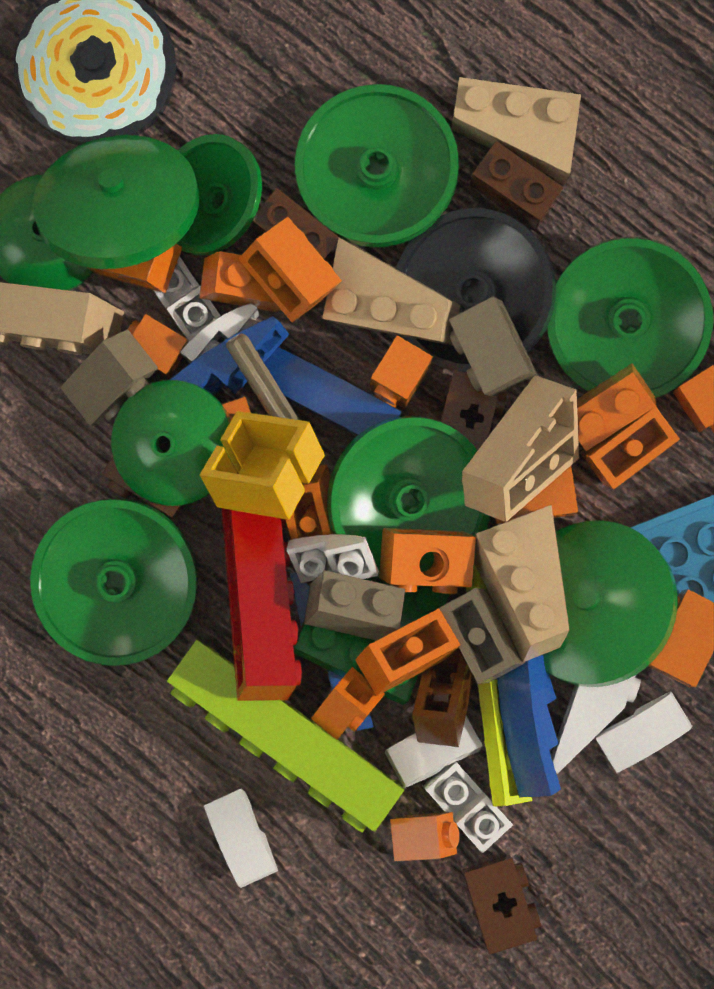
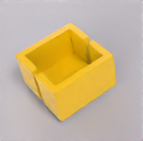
M237 411L220 439L224 447L216 446L201 471L200 477L218 508L289 520L305 492L302 483H310L325 454L308 421Z

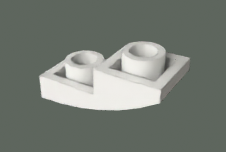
M179 256L166 293L153 291L186 339L190 341L211 322L221 317V315L210 300L199 298L201 286Z
M250 303L238 307L214 320L181 350L182 357L187 362L192 363L199 356L220 344L217 342L220 337L226 340L234 334L259 323L256 321V318L259 316L258 308Z
M330 534L289 540L287 552L301 583L315 580L324 570L360 579L378 576L379 570L365 537Z
M670 691L635 709L632 716L602 730L596 736V740L616 773L670 744L689 731L692 725Z
M466 716L459 747L419 743L416 733L386 749L385 754L403 788H406L440 773L442 768L479 752L483 745Z
M457 762L443 767L440 773L434 775L422 786L445 812H453L454 822L482 853L513 826L498 807H493L489 797Z
M238 789L204 805L219 847L240 888L278 871L266 835L259 830L247 793L244 790Z

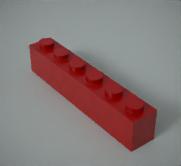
M221 508L237 701L288 700L296 686H299L301 683L302 668L300 660L294 659L293 645L297 643L298 626L296 620H291L290 606H292L294 601V585L292 581H287L286 567L290 563V557L287 552L288 542H283L282 529L286 526V519Z

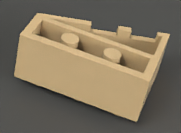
M459 77L451 130L488 148H491L495 141H497L539 171L553 177L555 181L566 185L571 172L581 94Z
M338 238L333 270L342 281L327 295L322 319L351 327L453 345L449 333L454 330L449 319L459 314L461 305L356 245Z
M0 282V345H8L9 340L21 342L20 345L35 350H45V347L57 348L60 352L73 355L91 354L102 341L119 334L121 331L124 311L91 293Z
M534 375L462 471L465 506L507 522L579 459L576 389Z
M549 505L475 535L474 564L522 662L560 648L569 632L552 505Z

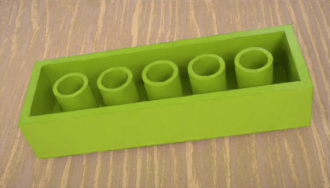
M200 640L194 642L167 680L169 684L174 686L170 692L172 696L189 708L194 707L196 703L208 711L205 719L224 733L232 728L243 736L239 741L241 746L258 758L264 752L277 761L273 769L293 783L297 777L311 786L308 790V794L327 808L334 802L345 810L342 814V819L362 833L366 827L375 832L404 792L403 786L341 741L336 740L319 725L284 700L237 701L234 664Z

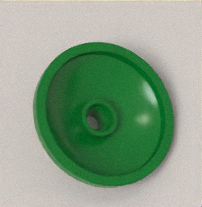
M209 134L195 138L178 149L188 160L195 173L199 190V207L193 224L177 244L182 247L181 251L199 256L223 251L240 239L255 218L262 194L261 172L252 152L234 138L221 134Z
M43 175L21 179L0 194V276L10 284L70 291L84 283L94 272L87 267L64 260L45 244L41 236L35 234L37 224L33 213V198L36 187Z
M165 380L146 385L134 396L127 399L115 419L111 435V448L116 468L124 482L136 494L150 502L167 506H178L198 501L210 494L200 477V473L216 446L224 447L220 439L231 422L230 418L217 398L196 384L181 380ZM163 436L167 437L171 443L170 449L167 452L162 451L159 447V440Z

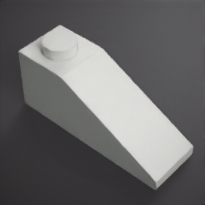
M633 676L620 683L602 687L574 686L557 735L559 744L553 747L551 753L557 774L625 708L627 701L634 702L641 679Z

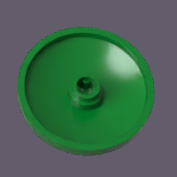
M364 85L348 89L332 97L308 120L296 148V181L301 198L309 213L339 238L360 246H393L421 235L446 211L458 181L459 161L457 145L445 118L430 102L420 95L392 85Z
M116 135L95 139L68 151L58 158L43 174L33 198L34 218L45 244L64 260L95 269L129 267L161 255L173 247L187 233L194 222L199 207L197 181L188 160L167 143L138 135Z
M619 237L595 244L580 253L567 265L556 281L554 311L547 327L548 337L559 365L583 389L587 391L592 390L633 363L655 398L681 385L692 375L703 360L713 330L712 303L701 275L694 265L677 250L649 238Z
M395 417L367 428L348 444L337 460L331 474L327 492V511L333 534L365 537L380 572L383 528L463 531L473 536L486 530L490 515L465 506L462 484V471L478 450L456 429L442 422L424 417ZM432 552L422 556L420 560L421 572L427 571L432 567L434 563Z
M118 498L101 499L86 503L66 513L44 535L32 563L30 575L31 596L34 608L43 627L66 651L95 664L128 665L146 660L158 654L173 642L184 629L190 619L197 599V565L187 539L180 529L163 513L134 500Z
M602 520L585 521L556 531L569 632L560 648L543 654L546 672L561 681L583 687L609 686L635 676L650 665L663 650L676 621L678 606L677 587L669 564L661 552L646 537L634 529L619 523Z

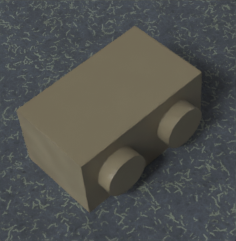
M493 296L449 319L454 330L449 333L450 339L460 355L465 353L471 368L467 369V375L477 392L482 390L485 395L495 397L537 375L501 300Z
M127 329L102 341L60 388L90 426L105 418L110 423L116 419L118 412L129 397L134 396L143 387L149 385L147 379L158 367Z
M324 570L310 584L304 624L377 641L400 629L405 589Z
M474 588L439 608L460 643L459 649L478 684L489 683L525 664V662H522L487 589Z

